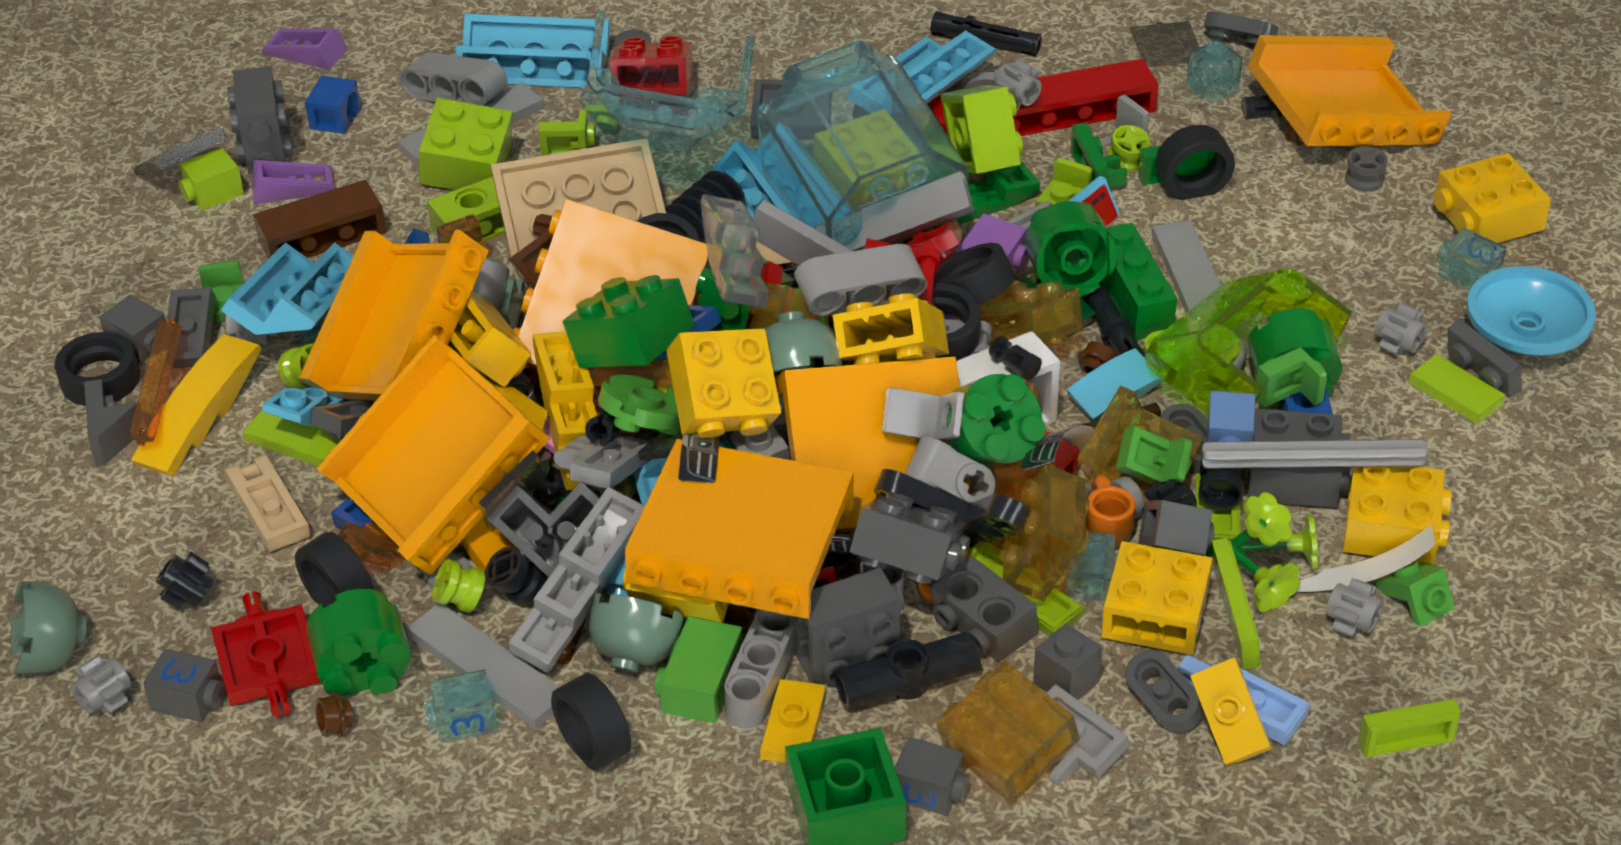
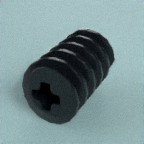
M709 171L700 180L696 181L692 187L685 190L682 195L667 205L665 210L666 213L686 219L696 229L701 242H703L706 235L708 236L715 232L716 227L722 226L726 219L734 216L735 211L744 207L746 202L745 194L741 186L728 174L721 171Z

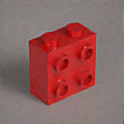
M679 36L662 37L660 42L645 43V38L642 37L623 39V43L617 44L610 57L612 96H621L622 101L635 102L644 100V96L659 95V99L663 101L679 100L682 98V95H687L694 78L692 42H683L682 37Z

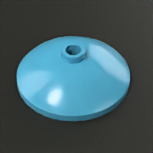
M1512 266L1491 271L1480 277L1473 284L1467 298V315L1474 328L1494 345L1521 355L1550 356L1574 349L1590 336L1596 319L1595 305L1589 294L1579 284L1562 274L1538 267Z

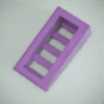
M335 28L279 29L262 49L265 55L329 70L347 51L339 29ZM287 41H292L289 45H284Z
M253 160L251 177L253 204L309 197L333 190L332 167L325 164ZM323 175L324 181L321 180V177L320 180H312V177Z

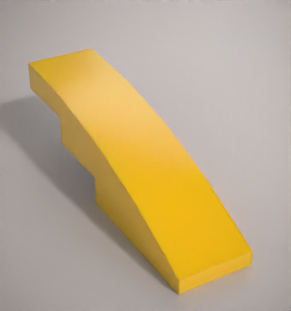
M566 331L533 334L532 338L544 406L548 411L547 421L555 453L577 437L586 436V423L597 415L593 403L594 385L588 367L579 368ZM559 467L565 489L573 490L580 482L570 480V469Z
M223 334L200 357L175 388L150 425L131 461L136 466L172 477L181 466L191 445L198 447L205 439L216 416L223 418L231 409L262 349L261 346Z

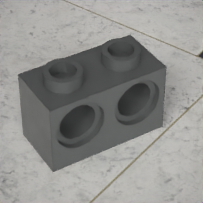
M972 555L966 558L962 564H959L955 571L951 570L931 586L934 607L932 611L935 619L947 630H951L954 627L960 633L970 632L981 656L987 653L999 663L1038 634L1036 604Z

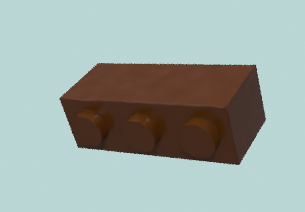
M366 179L253 214L258 242L268 259L285 242L306 258L325 253L334 243L344 247L360 242L365 231H376L380 235L386 233L382 205Z

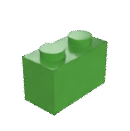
M688 616L683 630L669 654L670 660L667 667H661L656 676L654 692L655 695L660 696L662 713L716 724L725 702V681L743 643L742 627Z

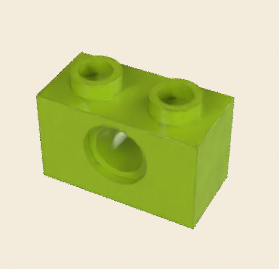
M493 177L427 200L431 229L442 243H450L455 229L461 230L477 243L505 234Z

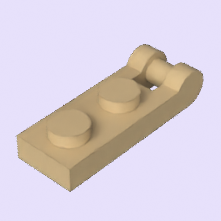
M266 454L253 458V463L239 468L237 465L224 469V475L229 487L235 493L268 552L311 536L306 519Z

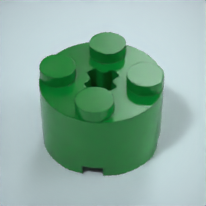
M1064 201L1047 208L1038 209L1032 215L1031 224L1026 233L1025 248L1039 279L1044 285L1053 289L1055 293L1061 296L1079 297L1094 292L1100 287L1099 282L1107 274L1109 276L1112 274L1117 262L1116 244L1101 217L1090 204Z
M1286 309L1268 316L1269 323L1261 329H1258V325H1256L1251 330L1247 345L1256 380L1258 366L1264 364L1269 359L1278 358L1301 347L1313 360L1321 363L1327 373L1326 388L1328 396L1330 397L1333 394V386L1339 380L1342 373V363L1330 321L1326 317L1324 321L1317 317L1316 311L1310 309Z
M987 375L960 386L951 392H964L960 436L941 442L951 446L956 452L985 465L990 470L1023 459L1026 453L1032 450L1045 434V423L1042 420L1039 403L1033 392L1018 375ZM952 406L947 414V427L952 417Z
M353 589L335 595L336 602L323 609L322 603L315 608L307 621L306 632L316 672L327 694L336 692L339 695H350L370 690L373 694L378 695L393 691L397 687V679L405 672L409 665L411 651L399 610L395 604L393 605L388 601L387 595L372 589Z

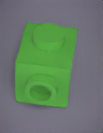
M1299 347L1278 358L1269 359L1264 364L1258 366L1255 398L1266 408L1286 397L1301 392L1313 405H1317L1323 402L1327 373L1320 362L1313 360Z
M1135 425L1124 428L1116 470L1150 485H1154L1158 481L1164 484L1169 479H1172L1174 484L1183 482L1191 465L1192 441L1186 438L1169 441Z
M1416 559L1397 571L1375 579L1377 589L1384 595L1408 601L1412 620L1419 626H1424L1454 609L1444 567L1421 562Z

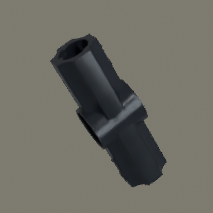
M970 632L959 633L926 644H922L917 640L903 639L892 643L885 656L835 670L834 682L843 708L851 710L894 696L903 700L916 699L922 696L930 685L980 671L981 659L977 650V644Z

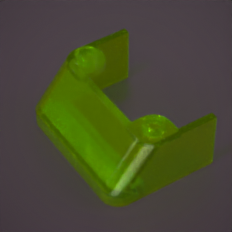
M1279 269L1234 278L1223 283L1155 337L1147 350L1145 361L1151 371L1207 414L1211 391L1255 394L1256 405L1264 387L1233 364L1241 351V343L1234 334L1235 331L1259 312L1268 318V316L1282 310L1305 308L1316 311L1318 318L1325 321L1326 317L1330 321L1337 344L1353 311L1325 292L1301 272L1294 269Z

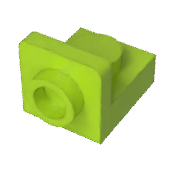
M579 109L578 121L539 123L541 156L596 146L595 123H588L587 109Z
M1058 157L1053 165V180L1037 198L1035 206L1045 201H1049L1052 204L1069 201L1092 182V168Z

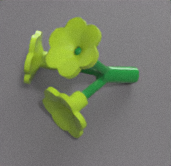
M1263 492L1258 497L1250 496L1244 501L1243 506L1247 514L1244 519L1246 530L1235 538L1228 539L1231 541L1236 561L1254 574V581L1258 583L1254 589V595L1257 597L1255 607L1262 613L1286 604L1289 597L1297 592L1301 583L1299 578H1297L1299 567L1291 562L1284 566L1276 564L1270 569L1265 566L1260 568L1243 554L1244 551L1286 548L1287 552L1302 551L1307 557L1311 569H1318V543L1315 533L1314 516L1312 514H1305V525L1302 532L1292 534V529L1289 525L1291 521L1290 511L1284 505L1278 504L1275 497L1268 492ZM1251 537H1253V538H1259V539L1261 540V541H1249V542H1246V541L1249 540ZM1212 543L1206 549V555L1204 556L1213 557Z

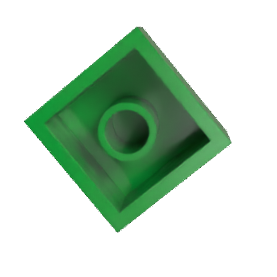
M658 275L647 276L637 281H626L624 277L610 279L601 285L602 290L593 297L580 301L576 305L577 309L562 321L579 368L646 366L663 353L679 333H685L695 326L679 278L660 279Z
M881 727L785 746L786 784L805 845H884L906 840V800Z

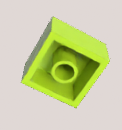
M982 85L941 94L949 145L969 173L979 174L1021 165L1020 154L1023 153V141L1020 133L1015 131L1013 116L1017 113V107L1013 94L1009 93L1008 86Z
M437 98L419 149V184L457 190L492 177L491 164L507 162L512 146L513 111Z

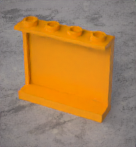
M1259 35L1248 64V69L1306 146L1428 145L1440 142L1452 115L1450 110H1424L1387 64L1395 47V44L1389 37Z
M566 199L563 210L556 209L551 219L549 234L554 236L549 250L542 248L537 259L535 273L540 274L535 289L528 288L525 294L521 312L526 313L522 327L521 329L517 327L513 329L531 352L526 365L537 368L532 342L533 334L566 331L562 321L577 309L576 305L580 301L593 297L602 290L601 285L610 279L624 277L626 281H637L651 275H658L660 279L679 278L688 305H695L699 295L695 291L702 270L704 268L708 269L712 257V245ZM655 365L588 367L594 387L601 389L604 380L608 384L611 376L635 375L650 379L654 373L665 367L657 368Z
M455 229L450 243L393 244L376 231H365L298 379L311 387L321 388L327 394L342 399L376 401L386 390L390 382L396 379L416 356L419 349L425 346L433 335H436L447 345L449 344L489 251L459 229Z
M433 335L316 469L334 481L399 546L398 551L407 561L432 575L551 438L455 350L436 335Z
M956 357L784 370L775 377L778 396L783 395L791 460L854 472L853 508L849 518H840L835 533L850 532L851 539H853L862 507L879 497L873 491L882 469H891L904 474L920 440L882 432L886 389L893 387L936 396L949 394L960 387ZM967 478L963 482L969 485L967 493L971 495L974 493V490L970 488L972 480Z
M676 439L625 547L626 582L809 619L811 615V592L840 518H849L853 508L854 472L718 447L716 481L714 483L680 481L678 475L682 440Z

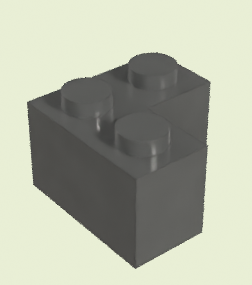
M580 482L551 513L531 493L517 485L489 515L487 520L542 572L550 577L559 564L560 552L600 499V496L583 482Z

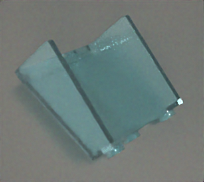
M597 10L583 70L579 103L611 143L615 144L647 138L650 150L689 155L728 129L745 111L754 37L746 36L727 90L715 87L706 88L698 93L696 99L620 86L619 80L613 72L598 67L606 11Z
M862 40L790 65L782 75V78L785 80L783 85L771 100L765 99L757 109L762 172L805 224L843 246L854 241L862 228L861 208L959 171L965 176L968 186L967 165L901 63L896 58L888 54L884 55L873 49L871 45Z

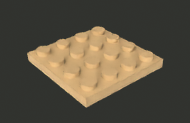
M647 138L491 164L492 177L510 258L538 238L532 233L536 216L544 214L553 217L556 209L563 210L566 199L636 222L642 217L651 214L666 213ZM512 265L515 278L523 279ZM524 281V284H525L524 297H525V294H526L527 289L529 288V286H528V285L526 284V282Z

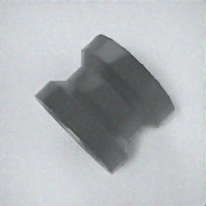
M1360 146L1351 150L1347 160L1349 169L1345 175L1346 183L1351 188L1364 192L1374 191L1382 187L1385 179L1383 172L1386 170L1388 160L1386 154L1382 150L1370 146Z

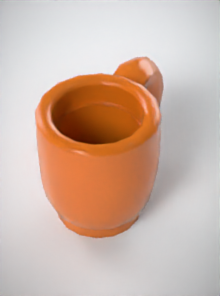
M1099 474L1092 480V492L1086 501V530L1090 540L1096 546L1104 549H1116L1120 547L1122 541L1127 542L1132 534L1135 522L1136 501L1127 490L1111 486L1109 478Z

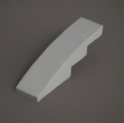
M607 487L560 552L558 566L534 597V608L509 641V652L547 673L550 672L590 612L594 596L601 594L625 554V547L645 507L644 505Z

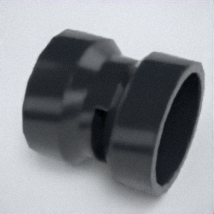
M1201 459V479L1199 481L1198 494L1201 502L1214 510H1228L1238 506L1243 500L1244 483L1242 479L1244 478V468L1206 469L1203 467Z
M513 546L504 547L497 551L490 558L485 569V580L495 590L504 593L509 601L521 608L530 607L534 604V597L548 579V576L533 562H530L526 555Z

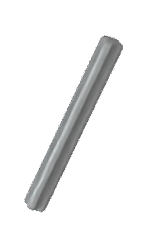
M1422 439L1205 442L1201 449L1202 465L1206 469L1422 466L1426 463L1427 458L1426 443Z

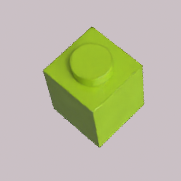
M223 147L179 163L183 179L179 180L178 184L182 196L186 202L194 201L201 211L244 195L239 167Z

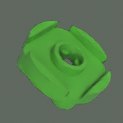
M614 375L610 377L608 384L605 380L602 383L598 404L607 413L615 417L614 425L628 432H638L641 427L656 429L667 435H678L681 431L674 389L668 386L667 393L653 389L655 380L635 375Z

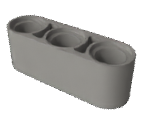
M427 52L404 69L399 76L401 87L406 94L420 100L436 102L437 98L482 106L505 89L508 83L505 71L496 62Z
M894 244L814 257L800 264L794 272L795 280L811 314L815 316L847 312L846 306L860 302H871L873 307L889 304L888 298L899 294H915V298H917L927 288V281L910 246L906 244Z
M760 609L757 611L725 681V715L733 726L744 729L754 728L766 719L774 701L779 679H784L795 654L794 616Z

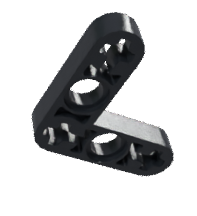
M882 469L873 491L876 495L886 497L887 492L908 496L914 500L912 506L930 511L931 506L952 510L957 513L956 520L967 523L965 536L982 543H993L1021 533L1030 512L1029 507L1010 497L997 494L969 504L913 477L891 469Z

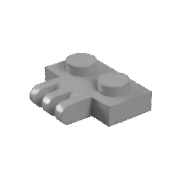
M616 434L608 443L599 445L600 440L594 444L586 436H579L554 454V462L557 466L570 469V480L583 482L593 490L605 491L607 487L613 488L653 458V442Z
M1055 684L1024 716L1026 727L1035 732L1037 736L1023 749L1020 759L1026 764H1030L1039 755L1044 753L1036 762L1035 770L1043 775L1054 765L1058 764L1049 776V781L1058 786L1080 766L1099 779L1130 746L1127 735Z

